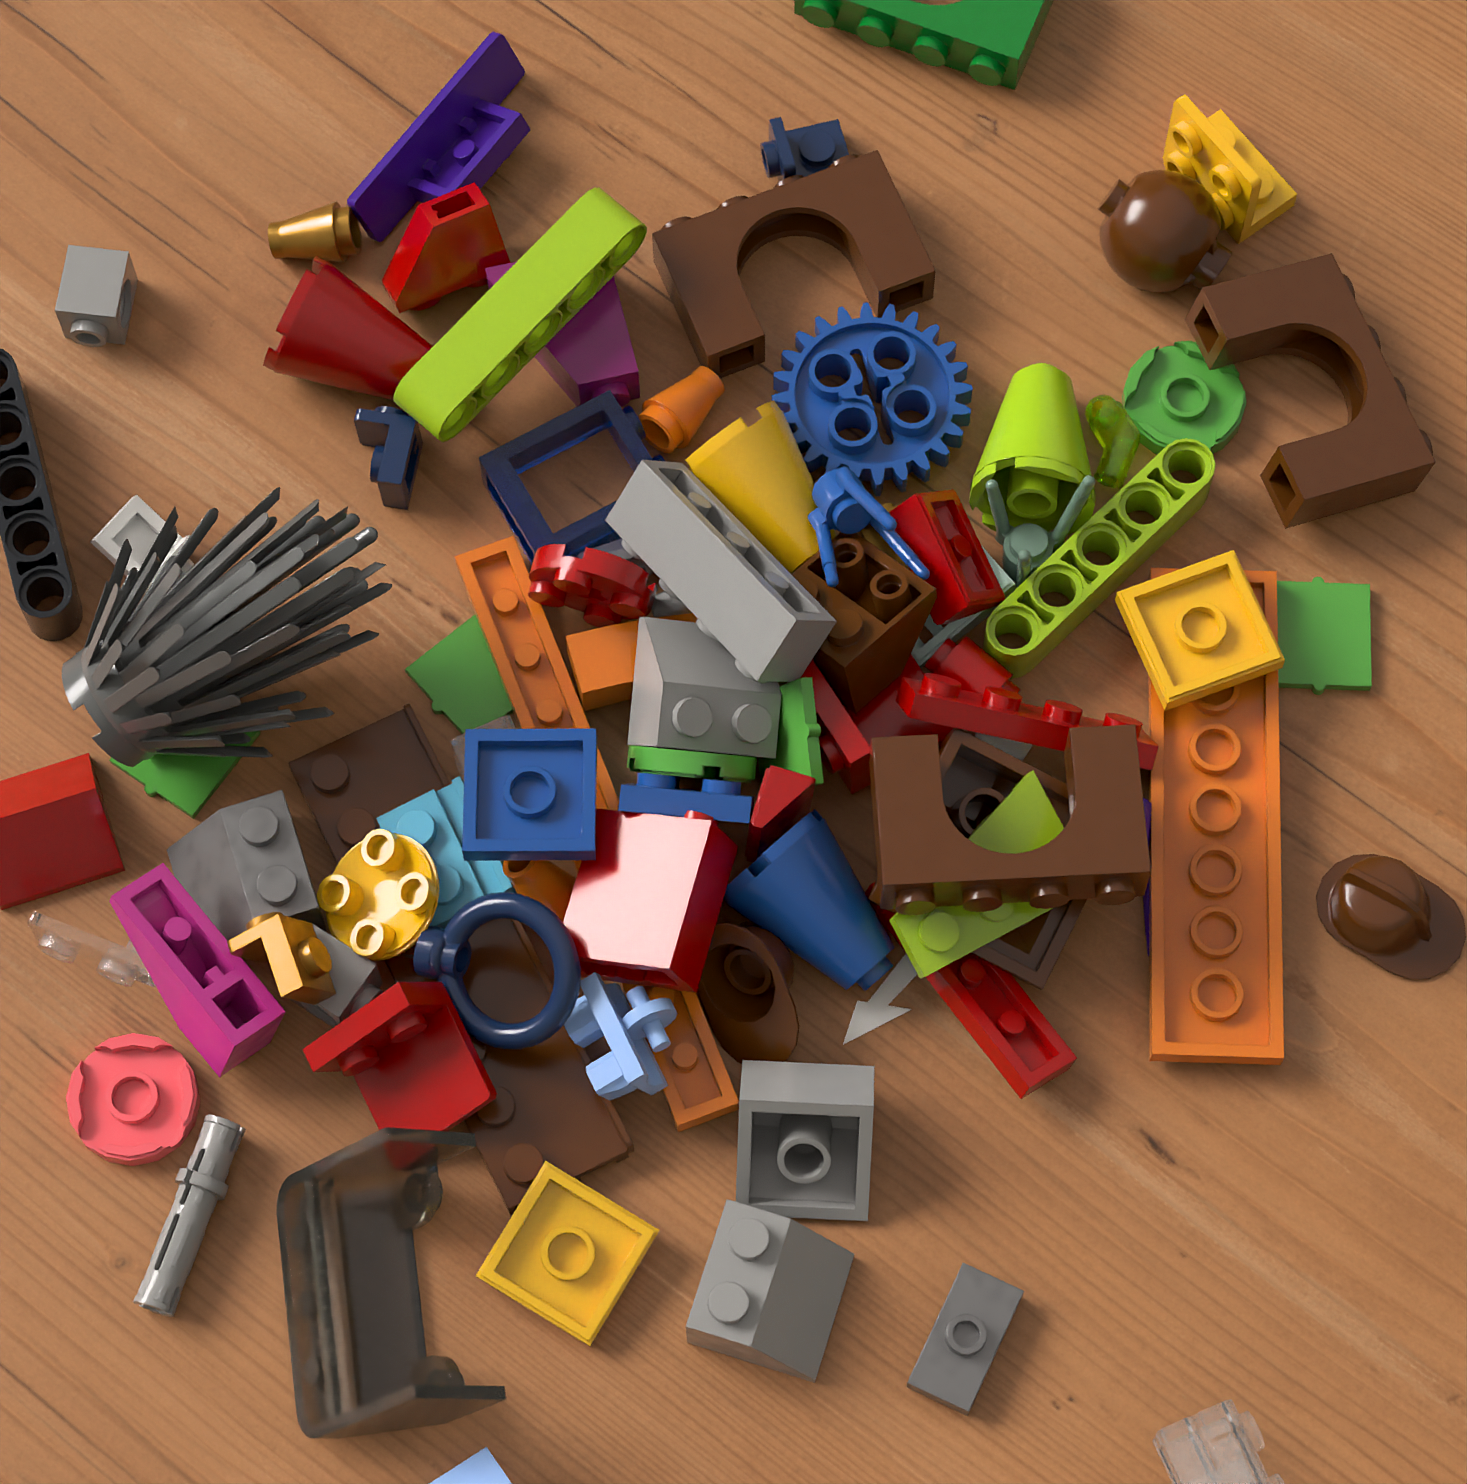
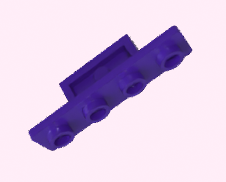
M491 32L348 197L347 205L351 207L353 214L369 238L382 242L417 201L421 203L427 202L473 182L481 189L531 130L521 113L499 106L525 74L523 66L503 34Z

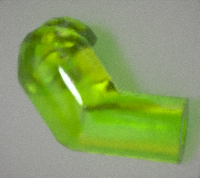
M1097 395L1088 402L1085 408V417L1089 422L1090 429L1104 450L1094 477L1104 486L1121 488L1141 440L1140 432L1126 408L1120 402L1115 401L1109 395Z

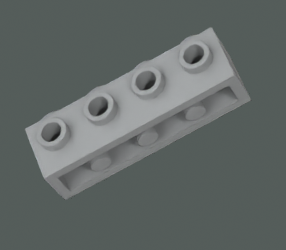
M641 460L605 519L623 539L621 542L623 548L630 555L645 562L660 578V587L668 595L685 604L698 618L696 623L699 629L710 638L719 641L736 658L735 666L747 678L758 683H767L768 681L791 682L799 679L837 621L684 463Z

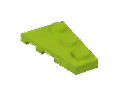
M1032 770L1022 778L1000 805L975 828L968 840L982 848L995 852L1023 853L1049 843L1061 833L1064 827L1034 770ZM1029 902L1002 903L1001 907L987 912L967 911L962 905L941 906L923 915H903L897 912L889 921L919 978H924L1053 908H1035Z

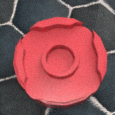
M131 1033L108 1038L94 1048L96 1051L88 1055L84 1062L80 1061L71 1075L66 1101L70 1123L87 1149L108 1162L137 1166L159 1161L182 1145L195 1126L201 1100L194 1071L182 1054L175 1050L172 1045L159 1037Z

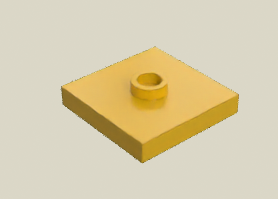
M1234 550L1116 593L1115 602L1165 711L1283 668L1285 658Z
M545 1161L475 1277L590 1347L660 1230Z

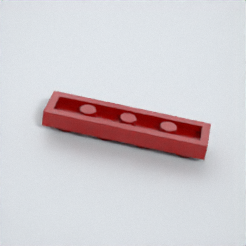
M925 673L922 681L906 677L901 679L896 702L908 718L1059 751H1065L1069 728L1135 725L1140 768L1153 769L1159 746L1143 731V723L1129 716L1106 713L1104 721L1082 716L1083 710L1075 705L1058 700H1046L1044 708L1021 703V695L1010 690L992 686L985 687L984 693L979 694L961 690L962 684L959 681L934 673Z
M875 882L870 884L866 890L867 897H869ZM871 902L879 919L903 948L889 921L895 914L885 909L880 910L879 906ZM969 953L926 976L929 983L1020 1099H1023L1069 1070L1076 1061L1077 1057L1011 974Z

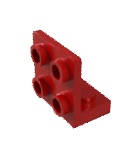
M397 982L302 1049L313 1072L342 1071L344 1076L354 1077L394 1160L408 1159L495 1100L497 1092L443 982Z

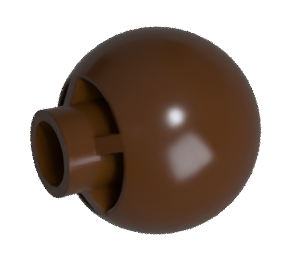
M1170 170L1147 171L1136 175L1128 185L1119 179L1098 207V210L1106 215L1099 231L1104 257L1111 269L1123 281L1138 289L1154 293L1175 291L1191 283L1201 290L1203 287L1210 286L1232 254V251L1217 241V235L1222 227V222L1214 199L1198 181L1183 173Z

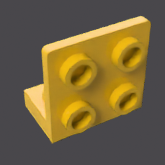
M1183 95L1174 101L1163 153L1165 169L1183 173L1193 178L1210 193L1220 213L1221 231L1226 230L1240 244L1295 205L1297 193L1221 109L1207 118L1187 95Z

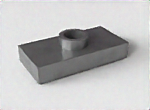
M962 1263L906 1387L968 1416L1024 1291Z

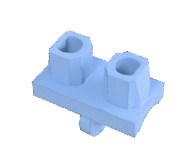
M596 972L581 980L580 986L584 995L577 999L576 1005L564 1027L574 1043L583 1048L605 1036L611 1052L586 1066V1073L595 1092L605 1099L613 1100L635 1089L654 1095L667 1087L668 1084L645 1037L653 1052L662 1051L670 1046L671 1042L664 1028L671 1024L677 1016V1011L669 998H658L650 1001L643 986H637L626 993V999L620 985L616 983L604 984L600 974Z

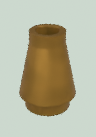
M333 202L284 221L271 222L268 226L269 246L275 259L288 257L313 260L317 256L325 261L346 262L349 255H356L361 252L360 223L353 214L351 207H341L338 202Z

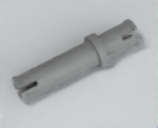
M205 1116L204 1124L198 1136L199 1139L186 1168L179 1169L175 1179V1183L179 1185V1188L175 1195L174 1203L169 1216L166 1218L150 1259L151 1262L133 1303L149 1311L174 1317L182 1289L202 1243L211 1214L214 1212L217 1201L224 1200L229 1189L225 1180L235 1152H237L246 1131L245 1128L240 1127L241 1125L219 1116Z

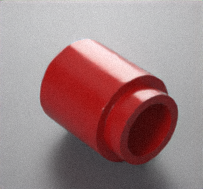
M968 636L963 638L958 645L950 638L946 639L925 665L934 674L947 676L959 681L962 684L961 690L983 694L985 687L992 686L1010 690L1017 694L1021 691L1018 686L1010 681L1013 674Z

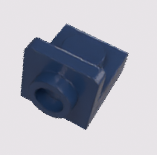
M781 117L769 119V141L760 143L766 175L768 178L778 177L779 182L793 175L805 177L829 168L839 158L849 155L839 119L785 131Z
M380 406L374 410L357 409L354 424L360 444L375 447L370 467L371 482L378 484L385 507L408 510L423 446L418 422L405 411L394 407Z

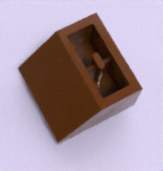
M840 532L832 539L839 579L836 587H829L826 583L819 551L791 575L837 621L812 660L840 702L857 714L902 674L938 596L936 588L858 533L844 534Z

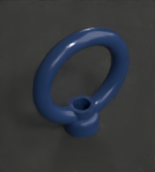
M510 892L483 895L463 906L450 919L445 928L429 925L427 930L420 934L416 943L413 957L415 973L421 977L443 982L468 1035L486 1045L513 1050L538 1045L559 1031L570 1017L576 1005L581 983V967L576 945L560 918L547 906L531 897ZM513 919L529 926L542 938L553 961L554 985L551 996L540 1013L524 1022L504 1023L489 1017L474 1004L464 985L463 976L469 967L472 953L471 944L468 940L477 928L492 920Z

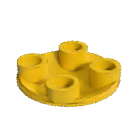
M376 829L368 833L363 841L351 848L338 863L333 874L323 879L317 891V902L320 908L326 911L327 923L334 938L352 948L357 955L366 957L371 961L390 959L412 947L418 941L420 934L427 930L438 904L439 877L431 855L419 842L403 834Z

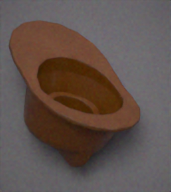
M1376 854L1353 855L1335 863L1322 877L1316 894L1318 917L1326 931L1342 945L1354 950L1386 971L1405 979H1430L1446 972L1460 957L1466 940L1464 918L1456 902L1439 886L1414 872L1413 869L1401 860Z
M751 921L740 923L738 926L731 923H716L697 991L714 1034L722 1048L738 1063L742 1064V1060L785 1062L797 1046L800 1028L796 1006L789 990L793 982L794 963L789 949L779 937L767 929L756 926Z

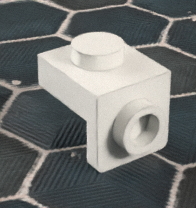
M135 495L90 543L115 565L124 541L128 539L132 552L124 572L127 576L133 567H136L139 571L165 521L138 495ZM177 533L176 541L152 579L145 594L168 559L178 554L190 535L182 538ZM190 559L181 568L183 573L176 583L194 566Z

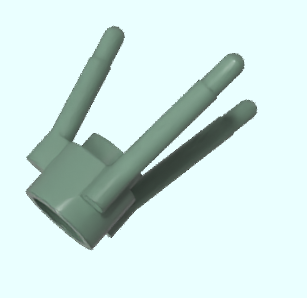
M1087 475L1083 478L1055 529L1051 532H1047L1042 527L1032 523L1018 525L1015 528L1010 525L997 481L993 479L987 481L986 490L996 526L995 539L1003 546V570L1016 582L1017 587L1065 543L1067 534L1095 485V478L1093 476Z

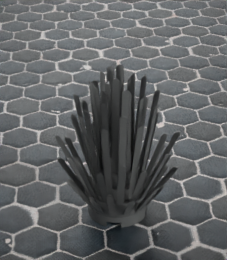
M278 487L247 516L245 515L176 583L183 573L181 568L218 518V509H210L178 554L168 559L144 595L178 537L177 528L174 525L179 516L174 506L141 568L138 571L136 567H133L128 572L120 588L119 586L132 552L128 539L124 541L110 580L105 583L85 646L71 659L63 663V687L73 711L84 704L88 713L101 730L92 739L110 757L130 767H134L156 754L204 757H272L273 755L265 747L229 746L225 744H244L250 742L251 738L245 732L291 727L287 723L329 717L335 712L327 707L290 711V709L278 710L280 706L303 701L306 698V694L300 691H292L241 703L239 698L338 657L341 653L376 638L379 633L370 630L351 637L348 634L350 626L348 624H340L269 658L389 591L392 588V584L379 583L368 589V582L365 580L387 564L374 562L362 571L354 567L343 568L264 618H260L375 542L378 537L377 530L373 527L363 529L292 574L356 528L360 523L358 515L353 513L347 515L348 506L326 521L322 516L311 518L319 511V499H316L229 569L275 527L277 518L274 516L268 517L267 511L280 499V487Z

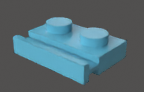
M460 776L452 779V784L438 791L433 789L376 818L381 829L403 834L416 840L431 855L439 877V898L430 925L442 928L446 927L450 919L463 906L478 897L498 892L516 893L512 882L503 872V861H464L462 854L464 780Z

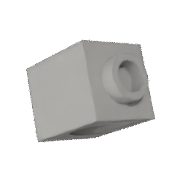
M68 245L55 312L65 338H71L76 343L89 347H100L106 343L125 345L138 282L129 251Z
M312 924L317 938L325 945L331 957L332 970L329 974L336 994L316 1005L296 1000L291 1001L331 1027H335L382 994L383 991L379 988L383 983L377 964L366 957L357 955L352 948Z

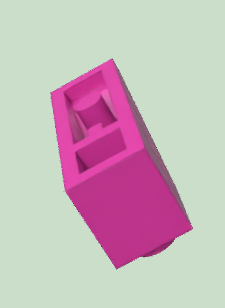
M164 863L111 896L109 901L176 1024L219 1078L271 1042L286 1011L241 957L231 955L226 938Z

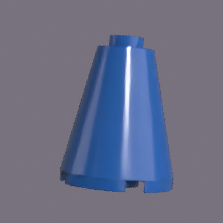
M816 809L801 819L762 853L754 863L743 870L727 885L723 898L727 905L756 926L767 929L779 937L788 949L845 990L857 982L866 991L894 966L886 955L895 946L871 902L868 901L864 889L825 818Z

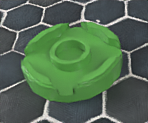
M1178 341L1174 342V346H1165L1161 349L1157 346L1146 351L1130 368L1122 394L1124 420L1135 439L1154 454H1159L1173 441L1185 438L1198 440L1205 444L1212 453H1216L1222 450L1238 433L1247 403L1245 389L1243 391V385L1239 380L1240 374L1234 364L1209 370L1196 342Z
M629 745L627 768H630V771L751 783L752 780H755L757 757Z

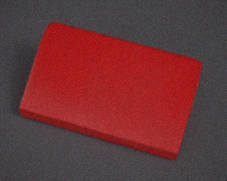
M954 489L915 493L889 512L897 522L895 531L930 571L929 578L924 581L936 588L938 597L930 612L936 625L951 623L998 606L1005 600L1002 588Z
M770 765L769 769L766 768L749 824L745 849L747 861L754 863L762 853L809 814L816 783L815 778Z

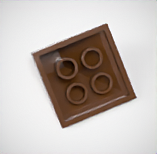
M953 728L945 735L939 746L944 805L954 826L967 839L975 828L1013 791L1012 789L1022 778L1032 770H1034L1065 828L1070 820L1066 783L962 729ZM877 877L868 901L880 907ZM1087 899L1069 900L1065 905L1043 913L974 950L970 954L1042 990ZM885 909L893 914L897 913L896 909Z

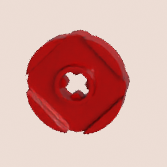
M549 544L537 549L529 573L531 585L528 596L533 601L549 607L567 606L584 612V621L598 628L620 624L622 619H639V617H646L650 614L658 587L656 583L646 586L649 573L638 565L614 554L585 547L582 559L563 556L566 544Z

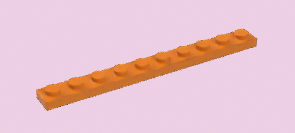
M514 535L455 556L460 577L520 729L590 728L542 605L533 601L528 596L531 581ZM597 746L596 810L597 808L619 810L618 796ZM572 860L577 874L582 860ZM620 983L626 999V993L629 990L637 986H642L635 984ZM643 986L650 1001L658 998H669L677 1011L676 1018L664 1028L671 1042L669 1047L659 1052H653L645 1037L668 1084L667 1087L662 1089V1093L677 1131L681 1132L739 1110V1100L696 993Z

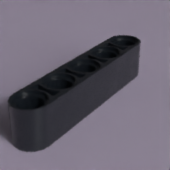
M0 348V379L6 380L0 387V437L7 433H20V436L14 442L8 445H0V536L16 600L31 631L40 639L61 641L70 637L79 628L83 618L82 605L28 393L13 357ZM34 487L33 492L28 497L20 500L9 499L10 495L18 488ZM35 541L49 542L47 547L36 555L23 554L24 549ZM47 597H63L62 602L50 611L36 610L38 604Z

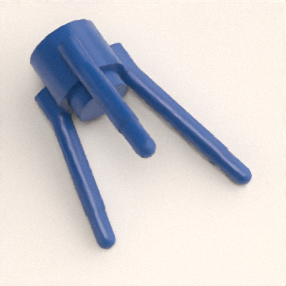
M841 467L825 473L818 479L812 491L813 501L817 508L809 513L808 520L816 532L822 568L829 587H836L839 583L830 530L834 529L844 534H853L864 529L868 523L871 524L917 576L923 580L929 578V569L895 531L897 527L896 520L866 491L852 470L848 467Z

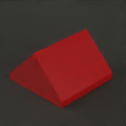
M89 753L0 781L1 910L125 871Z

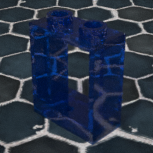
M611 390L479 457L482 482L531 565L537 549L545 545L566 544L563 556L578 558V555L585 551V547L595 548L622 538L605 521L616 501L553 533L518 474L605 429H608L634 472L641 460L665 461L660 454L651 457L641 441L646 438V434L636 412L630 405L621 408Z

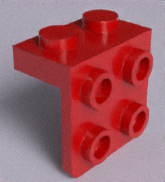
M910 655L902 674L857 714L840 702L813 660H811L800 677H812L817 724L821 728L819 736L821 761L831 774L836 772L839 774L851 794L871 784L869 768L871 738L938 734V746H940L945 735L953 729V727L908 718L897 704L896 697L902 677L923 680L924 673L912 655Z

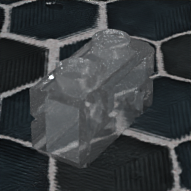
M1232 1399L1225 1400L1200 1411L1196 1415L1189 1416L1160 1429L1152 1440L1172 1484H1285L1278 1473L1270 1477L1268 1476L1257 1453L1265 1449L1261 1431L1249 1411L1241 1414L1238 1413Z

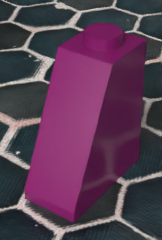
M516 262L485 268L488 290ZM614 276L534 356L580 411L593 408L599 411H612L625 406L630 400L640 398L639 371Z

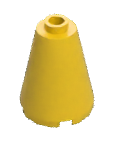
M773 400L756 408L763 417L759 421L748 427L740 417L709 439L685 461L690 466L688 469L792 574L819 551L816 532L808 520L809 513L815 510L817 506L812 497L814 482L784 412ZM831 529L830 534L831 539L836 537L834 529Z

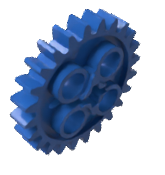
M866 302L862 305L860 318L852 319L843 306L838 307L837 324L831 326L820 316L816 317L815 338L801 331L796 333L795 347L798 352L783 350L781 354V367L785 371L774 372L773 389L779 393L772 395V401L774 400L784 412L801 454L807 452L804 461L809 473L814 472L821 466L826 468L825 473L841 467H848L857 475L861 482L870 481L875 496H881L884 480L892 479L895 486L902 493L906 491L907 474L911 472L923 482L929 481V460L942 467H946L949 464L950 451L947 446L961 448L964 431L959 427L969 426L971 408L965 405L971 403L973 389L972 385L962 383L967 378V363L952 362L956 356V343L952 341L937 346L940 326L934 324L920 332L917 330L918 312L915 311L903 323L896 321L893 304L887 306L882 318L873 317L872 309L869 303ZM857 353L861 355L866 367V377L871 396L876 403H882L881 422L888 437L893 442L891 445H885L881 440L873 403L868 395H862L863 376L860 368L858 369L857 363L851 356L852 354ZM884 358H895L902 361L905 365L899 369L889 370L881 367L877 362ZM828 375H836L842 377L847 382L839 387H828L820 383L819 380ZM912 410L922 414L925 419L918 423H907L899 419L897 415L903 411ZM847 428H856L866 433L867 436L858 441H849L843 439L838 433Z

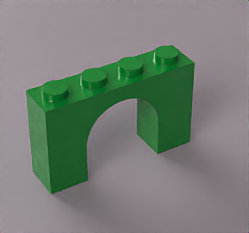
M794 0V14L803 16L808 22L821 28L835 27L858 35L864 42L872 46H889L912 54L919 61L935 67L944 65L970 74L973 79L984 85H1001L1015 90L1054 0H962L946 5H928L913 0Z

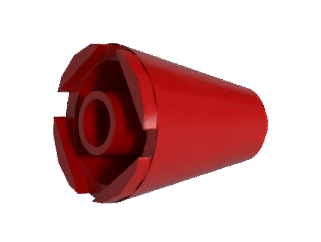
M316 256L313 259L312 271L306 269L276 328V331L283 335L276 350L268 348L263 366L273 370L275 373L394 401L395 390L402 378L433 345L329 261Z

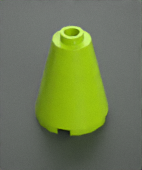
M1036 363L1020 369L1011 379L972 479L969 504L972 511L976 506L983 513L982 523L989 529L996 531L986 490L987 481L991 479L996 480L1003 497L1010 525L1015 528L1018 525L1032 523L1049 532V530L1055 529L1083 478L1087 475L1092 476L1070 377L1053 365ZM1094 487L1067 535L1076 532L1092 517L1096 499Z

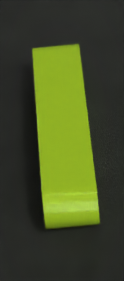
M600 187L586 192L407 372L395 390L394 402L439 441L447 442L454 438L631 259L644 241L647 234L646 225Z
M1188 438L1175 440L1167 445L992 611L986 623L983 650L1013 674L1011 679L1022 677L1035 668L1202 508L1208 498L1216 465L1210 449L1198 440ZM1178 470L1188 471L1195 475L1198 481L1189 484L1180 483L1170 473ZM1137 510L1146 511L1156 521L1151 524H1138L1131 520L1127 514ZM1100 551L1108 554L1113 562L1103 566L1094 565L1084 555L1088 552ZM1048 592H1059L1067 596L1071 603L1063 607H1053L1046 604L1040 596ZM1015 633L1023 637L1028 644L1022 648L1010 649L1001 645L996 638L1002 634Z

